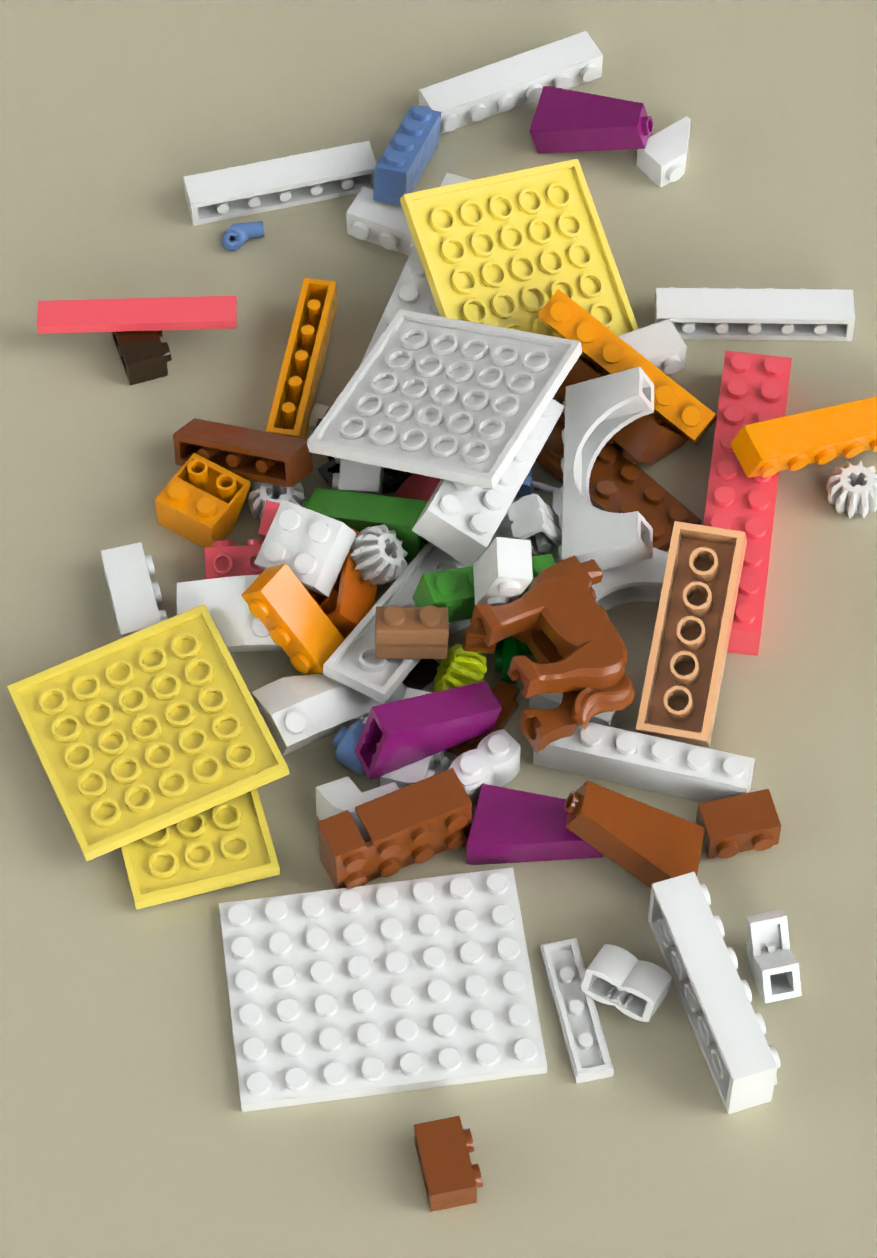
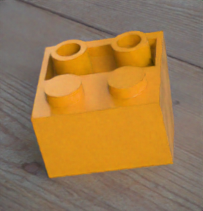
M193 453L155 498L158 524L204 548L213 547V541L225 540L234 529L251 483L247 479Z

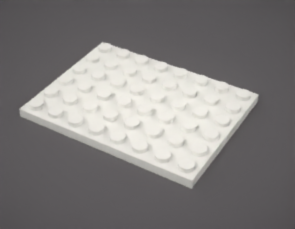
M513 867L356 886L351 889L339 888L219 903L242 1112L547 1073V1061Z

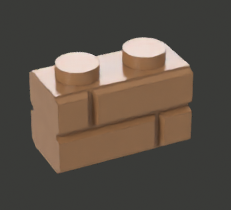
M396 605L376 607L375 659H447L449 637L448 607H400Z

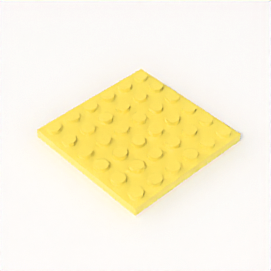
M578 159L408 193L399 199L440 317L559 337L540 322L537 316L559 289L617 336L639 329Z
M205 604L7 686L12 701L86 862L289 775L288 766Z

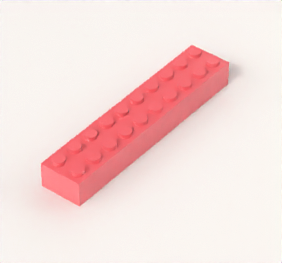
M725 350L703 525L746 533L747 545L727 652L758 656L779 472L766 478L762 475L747 478L730 443L744 425L786 416L792 358Z

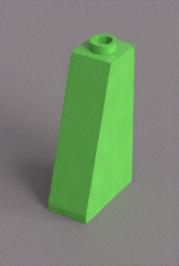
M315 488L310 500L305 499L302 507L341 521L358 532L367 527L371 528L376 525L385 524L388 530L396 531V538L398 540H403L402 548L408 553L404 558L407 565L413 561L429 542L412 531L428 503L425 500Z

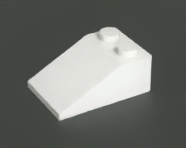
M241 575L177 582V615L205 604L229 652L283 651L282 647L271 639L270 632L261 620L250 612L248 604L241 596L259 575Z

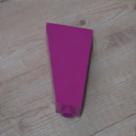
M543 86L529 132L538 154L645 149L648 136L653 133V120L651 116L647 115L644 103Z
M482 681L373 706L354 752L369 779L378 778L492 731L502 710L500 700L496 694H493L488 683Z
M482 784L466 845V864L486 865L603 858L604 854L565 827L568 812H565L564 807L567 799Z

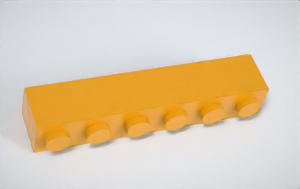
M305 277L303 279L266 432L306 439L309 419L314 407L338 307L336 281Z
M558 289L537 314L540 322L560 338L580 341L582 347L581 354L605 374L610 375L640 366L654 383V413L685 436L695 446L716 421L717 418L714 412L561 290Z
M877 396L744 425L730 445L747 478L760 475L766 478L786 469L797 471L812 463L818 462L819 465H823L838 457L852 458L861 452L869 450L877 452Z

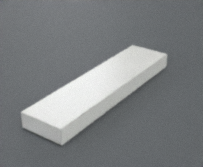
M577 938L540 945L541 958L576 1084L612 1077L614 1069L594 999L581 989L586 970Z

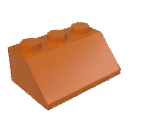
M351 528V529H352L353 531H355L357 534L360 533V532L356 531L355 529ZM351 547L329 597L306 589L344 639L348 637L372 609L377 597V585L373 586L370 580H363L361 571L354 570L356 563L350 558L353 552Z

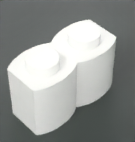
M504 729L494 731L484 737L478 744L477 749L469 750L459 755L449 767V769H454L472 802V807L477 805L482 784L501 787L513 780L520 770L521 745Z
M604 944L587 968L581 989L598 1002L615 1005L617 1009L630 1018L649 1022L666 997L672 976L654 963L638 960L630 952L619 946Z

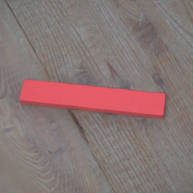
M236 295L38 301V334L237 328Z

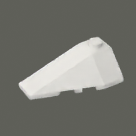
M323 673L283 677L250 693L282 756L339 731L343 725L347 727L354 724L359 717H368L373 706L383 704L323 675ZM403 683L398 686L384 704L403 700L406 692Z

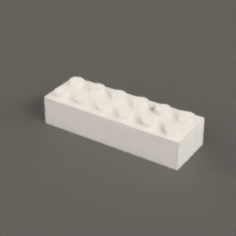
M554 399L550 401L494 490L441 479L412 531L466 566H473L488 547L565 406Z
M691 872L652 884L648 922L669 973L672 976L728 1114L770 1102L774 1086L777 1085V1069L780 1068L781 1064L776 1048L773 1045L769 1046L764 1036L766 1035V1026L760 1012L754 1013L751 1006L752 994L749 984L745 979L740 980L737 973L738 961L732 947L727 948L725 945L722 921L718 915L713 916L709 907L711 905V898L708 888L705 884H699L695 872Z

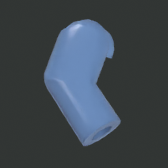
M263 221L232 224L222 237L224 248L229 251H235L249 238L264 237Z

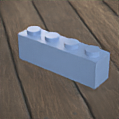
M426 106L410 107L375 166L373 200L401 206L399 199L404 194L412 193L439 145L441 112L431 110Z

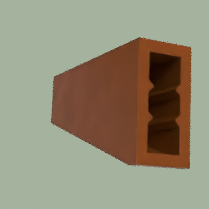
M586 781L578 790L572 791L567 797L564 807L565 812H568L565 827L651 888L653 883L695 872L697 876L705 827L590 781Z

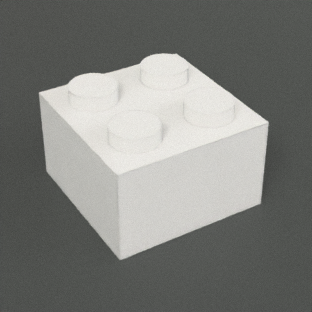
M282 499L254 564L265 570L266 568L286 563L306 589L329 597L357 533L341 521Z

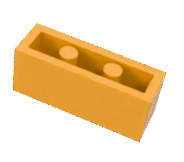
M286 563L266 568L241 595L248 604L250 612L261 620L270 632L271 639L282 647L290 657L293 667L303 675L322 673L324 663L345 640Z

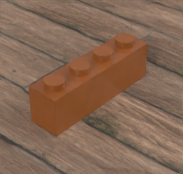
M196 418L173 434L175 463L179 466H183L190 456L196 453L245 479L291 488L313 471L312 453L309 452L307 446L308 439Z

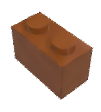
M769 789L698 803L696 824L705 827L703 846L708 859L715 857L729 858L739 852L753 849L763 851L779 843L781 823Z
M460 1115L415 1124L414 1142L430 1212L477 1203V1188L483 1187L478 1163L471 1165L469 1152L474 1151L473 1139L470 1128L463 1129Z

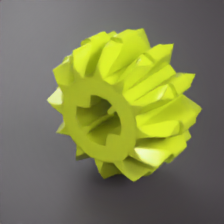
M459 643L450 647L447 659H441V663L437 667V675L434 678V692L484 681L483 677L487 671L486 656L481 652L464 651L462 649L463 645Z

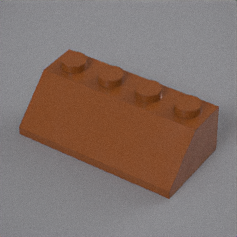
M580 355L554 397L563 403L565 401L566 386L606 376L607 374L583 355ZM651 413L623 427L608 443L613 445L616 442L623 448L620 453L633 464L637 465L640 461L652 466L683 446L688 439L657 414Z

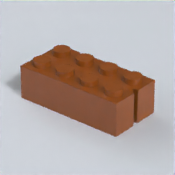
M448 769L356 806L355 812L370 838L368 840L363 839L348 810L317 822L320 860L335 889H351L356 886H364L367 882L381 876H392L408 865L424 863L435 854L464 846L468 841L472 825L470 821L472 819V802L454 769Z

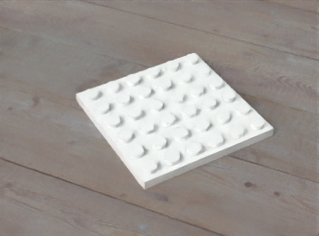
M399 310L307 440L309 452L494 490L581 355V342Z

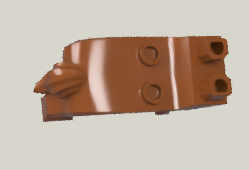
M574 555L542 571L533 580L529 590L520 598L500 606H491L489 604L475 605L470 621L472 624L465 631L462 646L464 651L493 654L497 642L510 636L528 645L538 662L531 661L526 656H514L507 673L512 681L518 679L522 681L524 689L520 692L525 699L539 694L563 693L561 704L554 709L543 710L533 708L523 710L519 729L536 753L545 749L547 745L556 740L573 735L577 726H582L585 730L590 719L595 715L603 712L623 710L632 703L635 695L632 680L625 673L627 649L621 636L609 620L606 610L597 604L595 590L591 586L600 583L603 577V571L593 559L580 563Z

